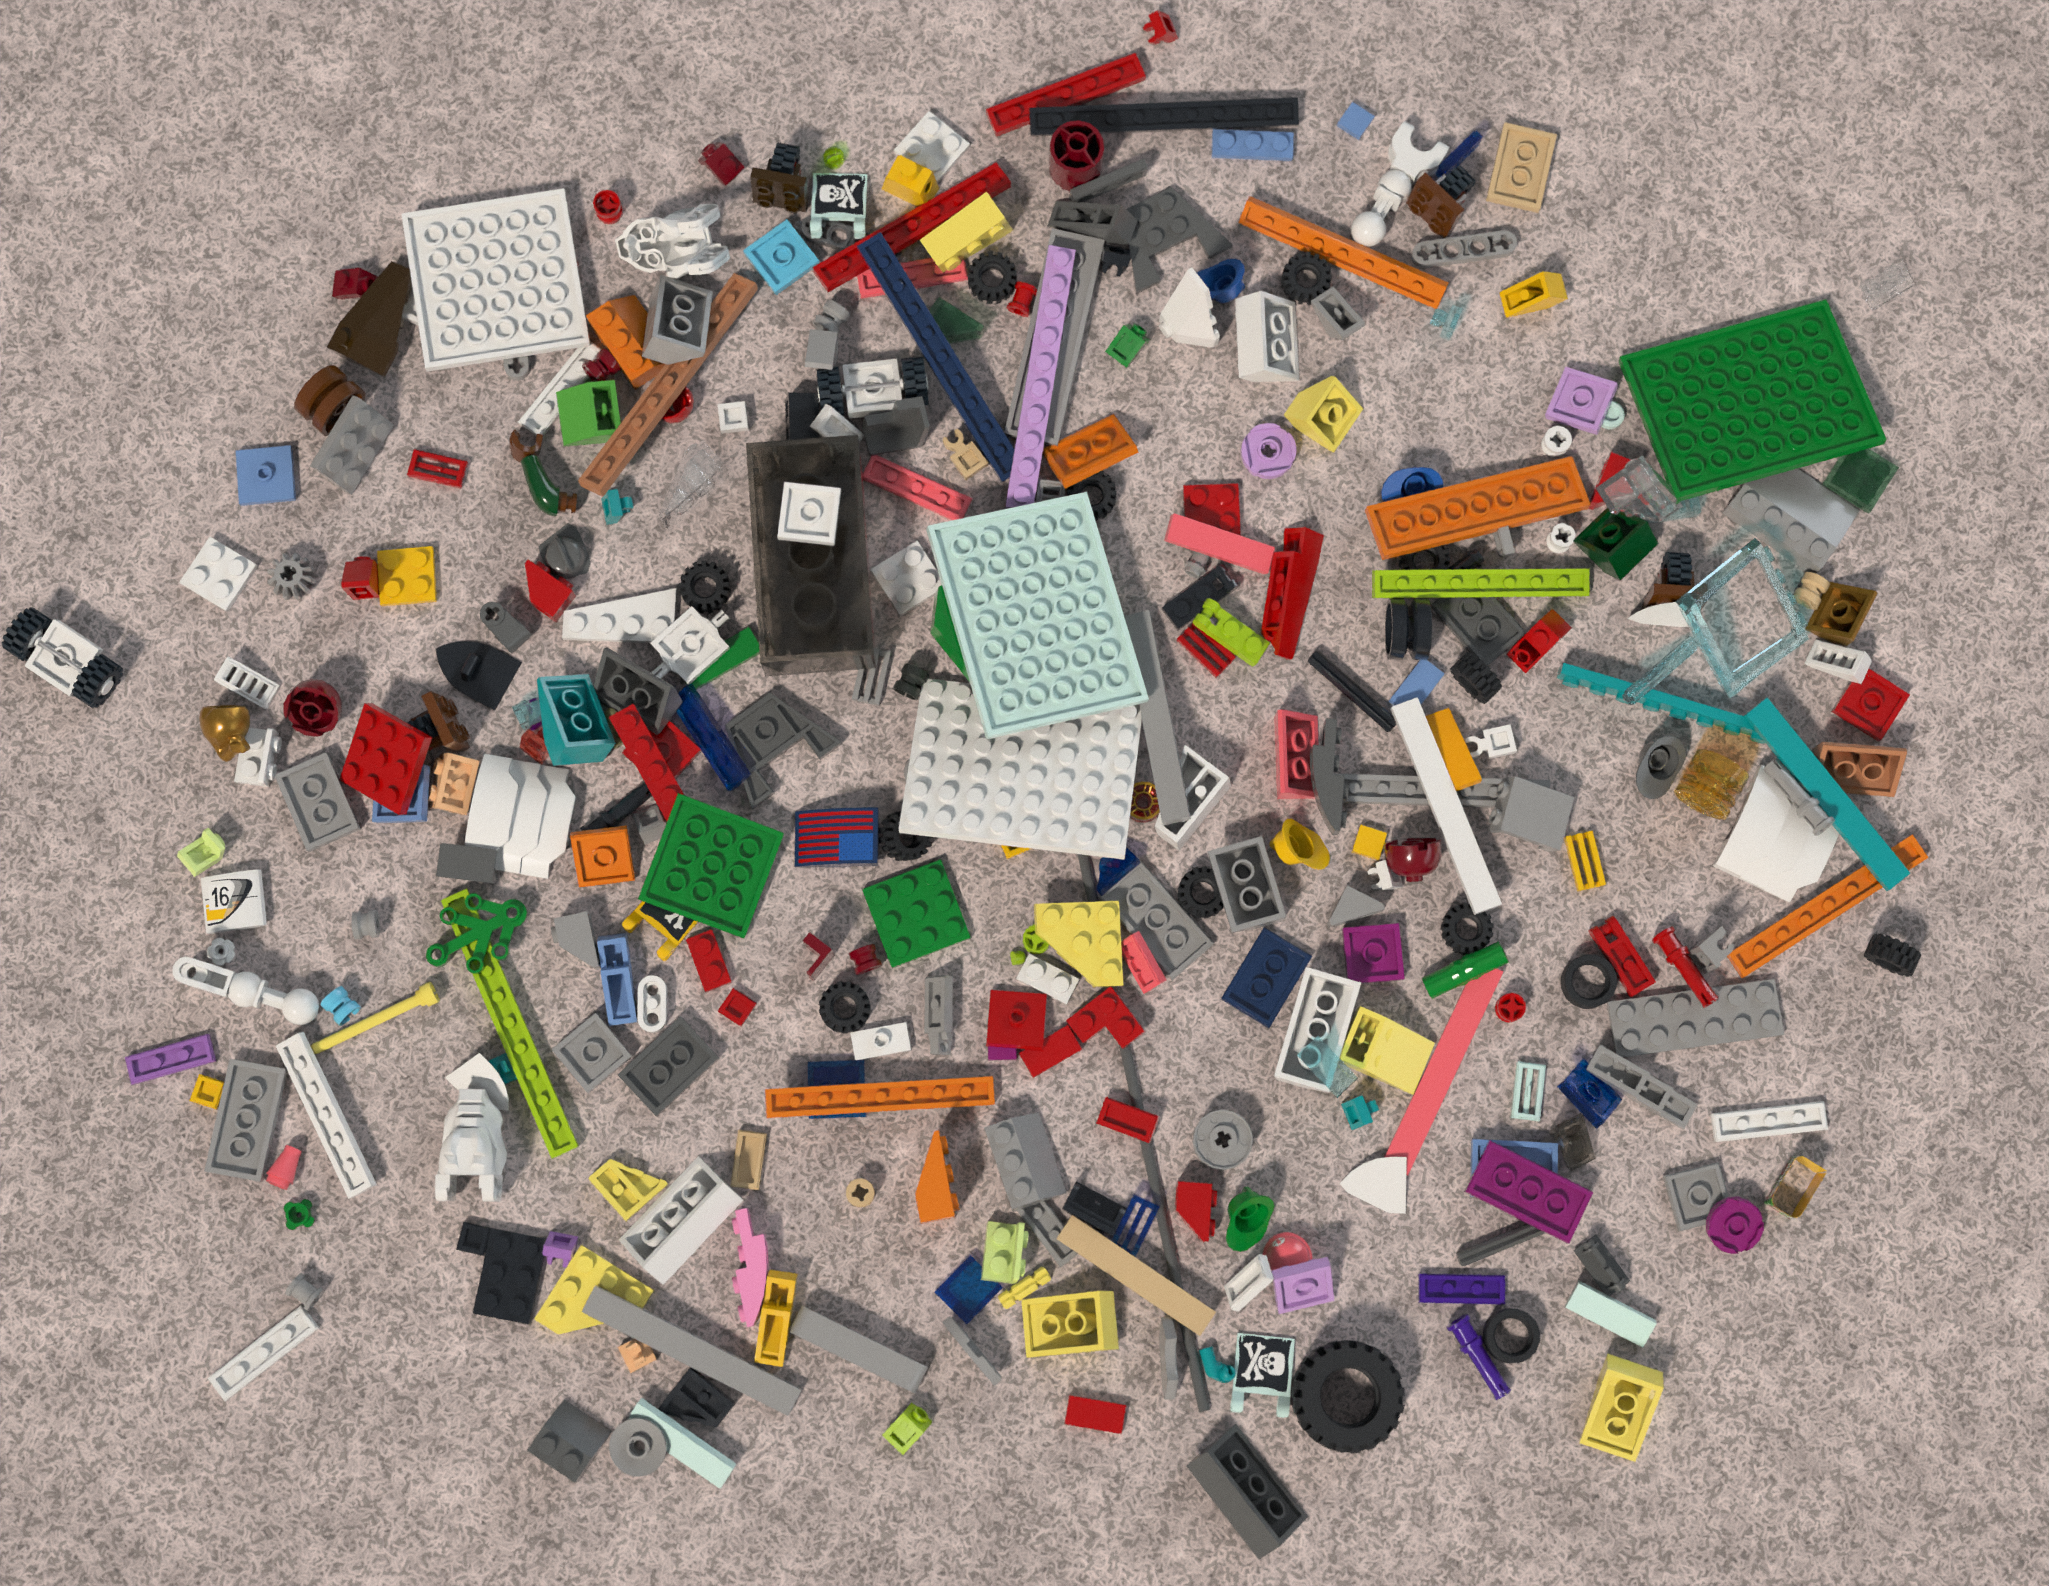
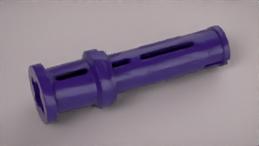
M1464 1314L1449 1323L1446 1328L1448 1331H1452L1461 1345L1459 1347L1460 1351L1469 1355L1494 1395L1495 1400L1501 1399L1505 1396L1504 1393H1510L1511 1389L1482 1345L1484 1343L1483 1337L1477 1335L1469 1322L1470 1316Z

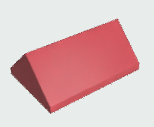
M1283 709L1277 710L1274 717L1277 799H1315L1310 774V749L1312 745H1319L1318 716Z

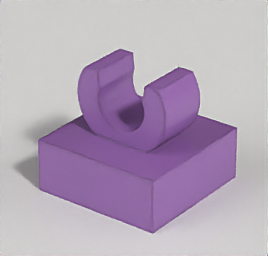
M550 1231L544 1243L542 1254L543 1256H548L547 1263L552 1265L554 1258L563 1259V1267L566 1268L577 1248L578 1236Z

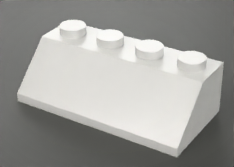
M1306 967L1274 1074L1276 1080L1302 1088L1330 1093L1361 982Z
M698 1156L628 1229L619 1241L648 1273L661 1284H664L695 1253L699 1246L715 1232L716 1228L736 1209L743 1199Z

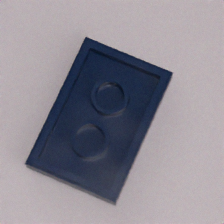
M1264 927L1220 1000L1269 1029L1312 956Z

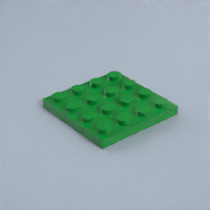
M678 793L638 900L745 938L784 833Z

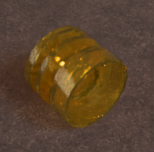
M1697 749L1687 766L1693 775L1684 774L1680 779L1682 784H1678L1673 792L1681 802L1693 810L1715 819L1725 820L1730 814L1729 808H1732L1736 803L1730 794L1739 795L1749 779V774L1740 765L1723 755L1706 749Z

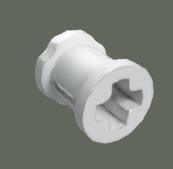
M1565 523L1557 524L1547 536L1546 543L1548 548L1554 553H1564L1572 545L1576 536L1575 531ZM1556 536H1565L1566 540L1563 543L1562 540H1557Z

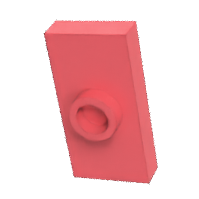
M1140 931L1121 941L1122 956L1143 994L1167 980Z

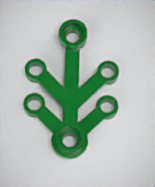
M469 894L465 898V905L469 910L479 911L481 909L497 915L488 921L457 913L451 907L442 909L440 920L444 924H457L471 928V930L444 945L439 943L431 945L426 951L427 961L435 967H443L449 962L452 953L477 940L473 956L466 962V968L472 974H480L485 968L484 958L492 932L501 926L503 927L499 943L493 945L491 953L497 960L507 959L510 954L509 944L514 928L521 926L527 918V909L521 901L510 899L503 904L484 900L478 894ZM474 897L478 898L479 904L476 907H471L469 904L470 900ZM511 908L517 910V915L514 918L508 917V911ZM448 911H452L454 914L451 921H446L444 918L445 913ZM503 946L505 954L499 957L496 955V949ZM441 950L442 956L437 960L433 959V952ZM475 960L480 962L478 970L471 969V963Z

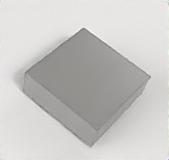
M1508 526L1501 527L1497 532L1493 533L1500 557L1515 553Z

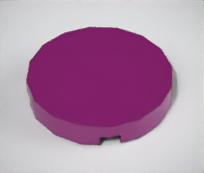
M1738 1196L1726 1197L1717 1202L1709 1211L1706 1219V1233L1710 1241L1723 1252L1739 1254L1738 1252L1748 1251L1761 1239L1764 1231L1762 1214L1748 1199Z

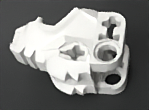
M700 204L698 207L675 211L664 218L648 217L635 220L628 225L622 235L615 239L619 258L644 272L666 271L667 277L680 278L688 273L689 275H701L714 272L730 259L727 246L712 242L708 227L720 218L718 205Z
M459 1089L458 1100L448 1110L444 1119L443 1142L439 1156L438 1172L435 1177V1197L437 1201L455 1200L457 1177H460V1175H479V1188H482L483 1202L501 1201L503 1175L501 1174L507 1159V1152L501 1134L503 1118L499 1109L491 1102L485 1089Z

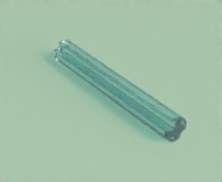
M1688 636L1627 688L1622 695L1623 700L1627 701L1629 705H1634L1697 651L1700 645L1699 641L1695 640L1693 636Z

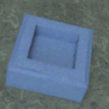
M1352 102L1338 121L1337 127L1360 140L1375 116Z

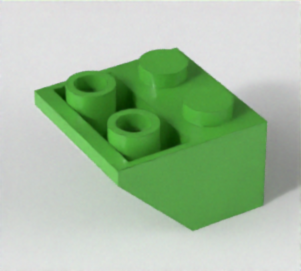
M615 380L586 382L556 392L563 447L606 443L621 424Z

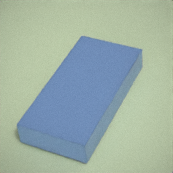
M1420 660L1389 702L1395 706L1418 697L1420 704H1422L1445 673L1429 661Z

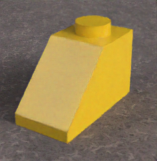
M1542 271L1499 292L1506 318L1548 309L1568 299L1561 274Z

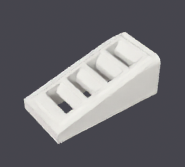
M1815 639L1805 664L1817 670L1861 684L1870 667L1871 658L1865 651ZM1824 649L1827 652L1822 662L1818 661ZM1834 653L1837 654L1833 664H1830ZM1845 657L1848 658L1845 666L1841 667Z
M230 657L226 658L214 678V681L265 710H267L280 688V685ZM237 668L230 682H228L227 679L229 678L233 669ZM243 674H248L240 688H238L237 684ZM257 679L258 681L251 693H247L253 680ZM264 684L268 685L262 698H256Z

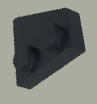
M690 1367L658 1410L666 1415L679 1417L681 1420L697 1421L703 1425L717 1428L735 1406L736 1402L696 1369Z

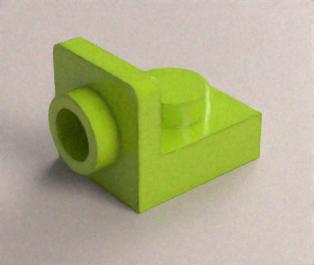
M910 1403L882 1436L904 1455L932 1424V1420L924 1409L917 1407L914 1403Z

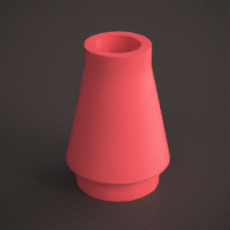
M286 1145L267 1171L268 1177L266 1182L284 1190H287L290 1184L293 1185L302 1151Z

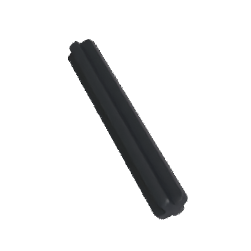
M1316 650L1309 657L1308 663L1386 732H1390L1397 725L1392 714L1319 650Z

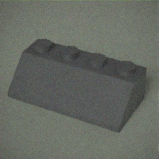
M1236 1424L1186 1465L1258 1559L1263 1558L1280 1547L1308 1518V1515Z

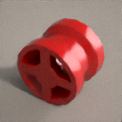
M1516 993L1505 994L1495 1004L1497 1017L1507 1023L1515 1022L1522 1018L1526 1011L1524 999Z

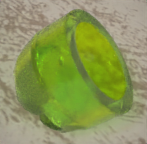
M830 146L823 154L824 164H827L828 168L838 169L844 164L845 156L839 147ZM835 153H840L827 159V156L833 155Z

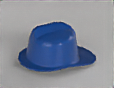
M1235 258L1226 259L1197 272L1198 276L1209 288L1211 300L1216 302L1228 303L1233 301L1245 289L1242 279L1245 268L1241 260Z
M1409 467L1397 470L1388 476L1383 484L1381 491L1382 501L1386 502L1443 488V479L1437 471L1427 467Z

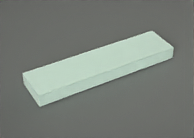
M643 1398L639 1400L628 1419L643 1418L656 1424L665 1436L666 1452L719 1489L724 1485L736 1466L735 1462Z

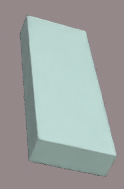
M1579 1280L1565 1304V1308L1641 1347H1644L1657 1324L1655 1319Z

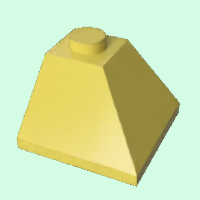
M1330 376L1299 392L1284 413V416L1298 431L1334 453L1363 408L1335 376Z

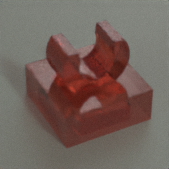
M543 727L537 734L528 729L521 736L520 749L539 764H542L549 756L544 743Z

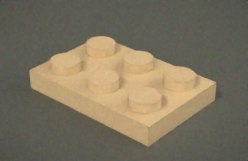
M1504 122L1486 201L1539 213L1557 134Z

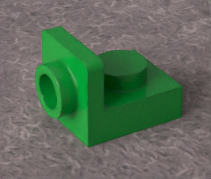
M1136 323L1133 325H1123L1105 352L1128 368L1144 345L1150 342V339L1145 336L1147 331Z

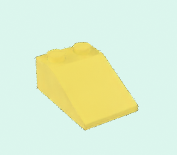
M1093 1291L1021 1300L1026 1358L1119 1349L1114 1291Z
M1607 1354L1599 1374L1579 1443L1635 1462L1664 1388L1663 1372Z

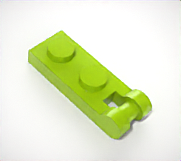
M1207 598L1202 605L1203 611L1195 616L1192 621L1193 624L1250 666L1257 665L1270 642L1222 609L1215 600ZM1212 616L1217 619L1215 625L1210 621Z

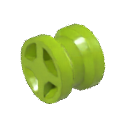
M1035 924L1025 930L1023 945L1028 952L1041 954L1049 948L1050 945L1035 933Z

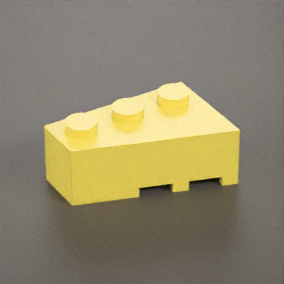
M985 192L920 241L940 270L945 272L946 270L951 271L955 269L962 260L1012 232L1013 229L989 194Z

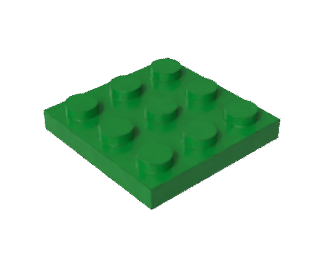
M941 860L862 889L892 969L971 939Z

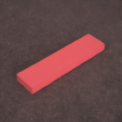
M932 258L900 263L915 289L968 280L965 260H962L955 269L951 271L946 270L945 272L940 270ZM870 269L857 276L861 299L885 295Z
M878 455L871 456L862 474L864 481L950 520L964 518L972 502L971 497Z
M1175 513L1170 516L1164 539L1166 542L1265 575L1269 573L1275 549L1273 546Z

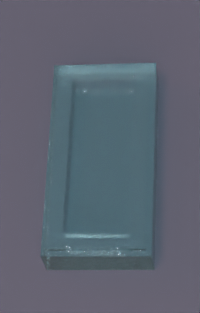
M1319 1036L1297 1055L1336 1098L1358 1079Z

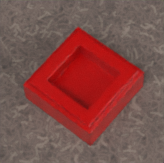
M733 988L718 1009V1012L742 1027L757 1003Z

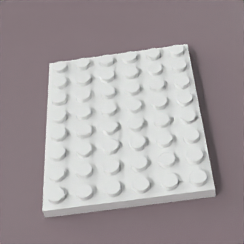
M928 678L927 682L921 686L899 833L1125 860L1142 723L1139 704L986 739L970 683Z

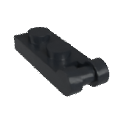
M1224 563L1217 566L1208 575L1161 608L1177 631L1194 620L1197 614H1201L1203 611L1202 605L1207 598L1213 599L1218 603L1240 586L1236 579H1232L1227 573L1228 569ZM1217 579L1223 584V587L1219 590L1212 584Z

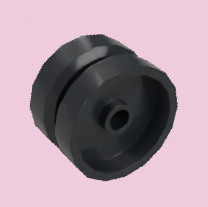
M1389 598L1385 615V650L1388 660H1402L1407 653V648L1413 660H1427L1430 655L1432 640L1430 600L1414 598L1408 612L1407 603L1403 598Z

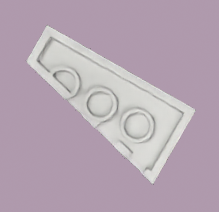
M674 588L566 610L563 615L562 639L651 643L675 621L677 589Z

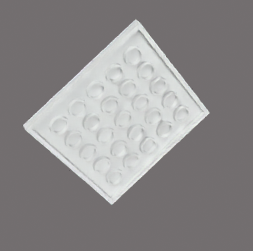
M564 188L401 213L424 364L427 372L590 346Z

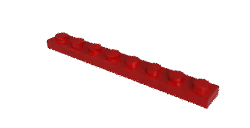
M997 162L815 265L813 273L825 290L830 292L869 269L857 249V246L881 232L893 253L896 254L921 240L985 192L992 199L1011 188V181Z

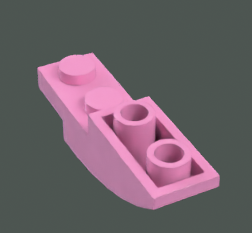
M744 1208L735 1210L736 1217L732 1218L735 1235L740 1234L742 1245L737 1246L740 1262H746L747 1268L735 1270L736 1276L732 1277L735 1294L740 1293L742 1305H738L741 1323L746 1322L747 1327L755 1326L763 1306L769 1264L766 1234L754 1236L749 1209Z

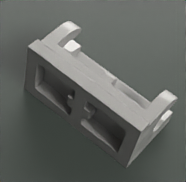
M1722 926L1709 932L1689 949V956L1705 974L1722 965L1720 962L1734 949V944H1730L1725 950L1719 949L1720 947L1717 945V942L1727 933Z

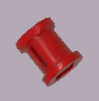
M1018 281L1015 284L1016 292L1012 302H1009L1006 308L1014 314L1029 317V307L1038 289L1031 284Z

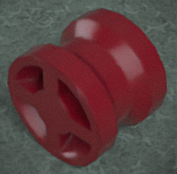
M874 944L863 946L848 953L850 960H853L856 965L854 969L856 975L864 974L882 966L881 960L876 958V947Z

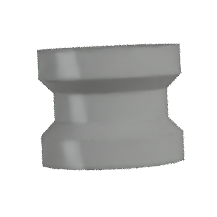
M369 910L368 913L364 914L360 911L352 912V931L356 940L368 935L372 938L380 936L377 910Z

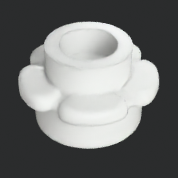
M216 938L207 949L208 958L212 959V963L218 966L230 963L235 956V946L228 939ZM220 949H223V954H219Z

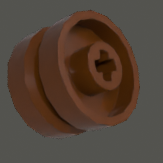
M336 365L324 367L314 374L302 387L294 402V409L304 419L312 420V425L324 436L329 435L352 396L359 397L365 401L366 393L354 381H347L348 377Z

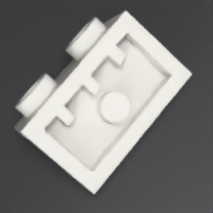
M249 728L244 738L249 744L250 750L245 753H239L234 782L264 787L270 786V781H274V775L277 774V765L274 764L275 753L280 752L282 738L278 736L279 732L273 728H267V730Z

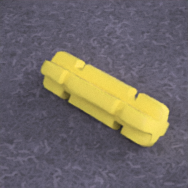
M1040 1267L1034 1271V1275L1030 1276L1029 1274L1011 1286L1010 1291L1005 1290L999 1294L998 1299L1002 1306L1008 1309L1016 1304V1300L1020 1301L1039 1289L1037 1286L1040 1284L1043 1286L1051 1280V1276L1044 1267Z

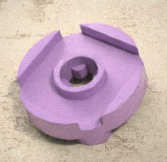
M1273 423L1260 424L1255 426L1246 435L1241 446V458L1244 466L1253 476H1258L1262 479H1274L1290 470L1296 457V443L1293 436L1280 428L1281 426ZM1265 445H1270L1271 449L1276 450V453H1273L1270 458L1261 453L1265 449Z

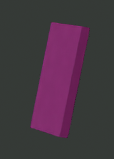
M1488 1140L1464 1191L1567 1244L1570 1243L1593 1194V1191L1491 1140Z

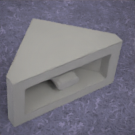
M1334 287L1311 300V304L1329 337L1344 340L1365 326V322Z
M810 329L805 367L832 370L838 360V332Z
M1347 885L1327 922L1328 929L1380 913L1385 909L1384 905Z

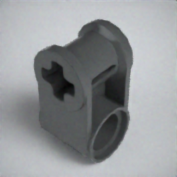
M487 602L480 609V619L511 654L532 636L499 603ZM490 612L497 613L499 619L497 621L491 619L489 616Z

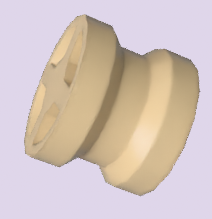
M862 1178L855 1179L848 1184L846 1197L853 1206L859 1208L866 1207L874 1200L875 1189L868 1180Z

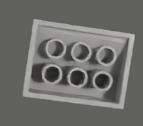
M1794 469L1742 484L1722 513L1804 571L1817 573L1837 548L1859 513V510L1801 470Z

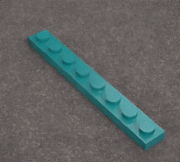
M1563 663L1559 667L1556 678L1563 680L1562 684L1572 688H1578L1579 685L1588 687L1589 692L1595 695L1605 696L1608 693L1616 696V700L1622 703L1632 704V701L1643 704L1642 707L1649 711L1658 712L1659 709L1670 712L1669 716L1680 720H1685L1686 717L1697 720L1696 724L1707 728H1712L1713 725L1724 728L1723 732L1729 735L1739 736L1742 733L1749 735L1750 740L1753 742L1766 744L1742 715L1567 663Z

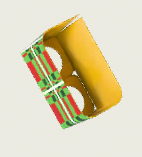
M1791 1157L1764 1203L1789 1219L1800 1217L1826 1173L1819 1172H1825L1826 1170L1806 1157ZM1794 1160H1796L1816 1174L1790 1216L1773 1204L1772 1198Z

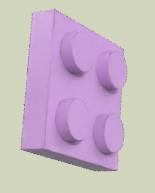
M1565 366L1546 411V419L1598 435L1617 390V382Z
M1328 1257L1312 1259L1308 1262L1271 1270L1274 1278L1275 1301L1279 1314L1334 1301L1331 1265Z

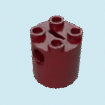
M1078 120L1069 121L1059 126L1053 133L1049 147V171L1054 182L1062 189L1070 192L1071 189L1100 177L1103 168L1104 142L1098 129L1090 123Z

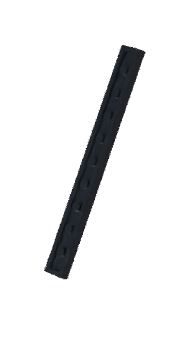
M1298 97L1029 108L1030 137L1052 136L1059 126L1069 121L1078 120L1090 123L1098 129L1100 134L1287 127L1299 125Z

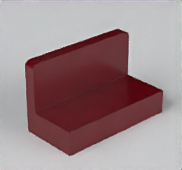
M809 932L803 939V943L818 958L806 974L814 982L835 955L830 947Z

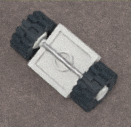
M923 356L901 359L904 381L902 378H899L897 358L843 365L845 385H842V388L838 366L833 367L832 370L816 369L821 410L827 404L840 415L845 416L843 394L847 399L849 419L890 412L895 401L902 400L901 390H904L903 386L905 387L906 399L922 396L924 405L928 406V380Z
M33 607L24 609L23 614L20 612L17 615V619L12 620L11 627H7V634L3 635V648L21 661H27L25 667L68 696H75L93 709L103 705L105 699L111 696L110 694L112 691L114 692L116 685L121 682L120 678L123 676V668L101 654L102 648L60 620L53 619L52 621Z

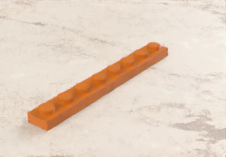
M1251 196L1247 199L1238 222L1303 252H1311L1310 255L1315 256L1316 253L1320 255L1319 259L1324 258L1335 266L1436 310L1449 283Z
M1913 834L1891 847V850L1908 871L1928 858ZM1864 865L1735 948L1727 958L1740 977L1744 978L1883 887Z
M993 1076L765 1089L766 1118L995 1105Z

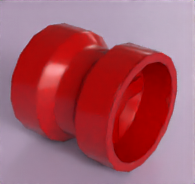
M602 190L594 197V210L601 222L604 224H615L621 219L623 208L615 192Z

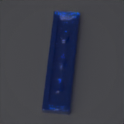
M686 685L678 693L683 702L676 712L727 791H734L751 773L694 685Z

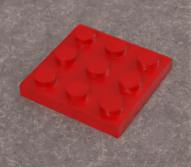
M364 703L339 780L394 813L406 815L432 737L377 705Z

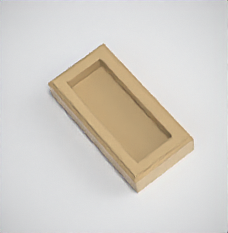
M738 1130L730 1187L759 1190L767 1133Z

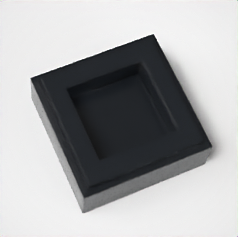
M463 1222L456 1250L485 1256L491 1228Z

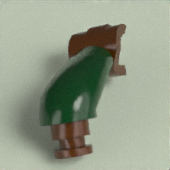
M514 429L509 439L511 455L516 461L521 463L534 503L542 512L549 516L557 517V512H566V509L571 510V513H575L577 493L567 496V492H560V487L555 486L550 481L538 457L542 447L543 434H536L535 445L529 447L520 443L521 435Z

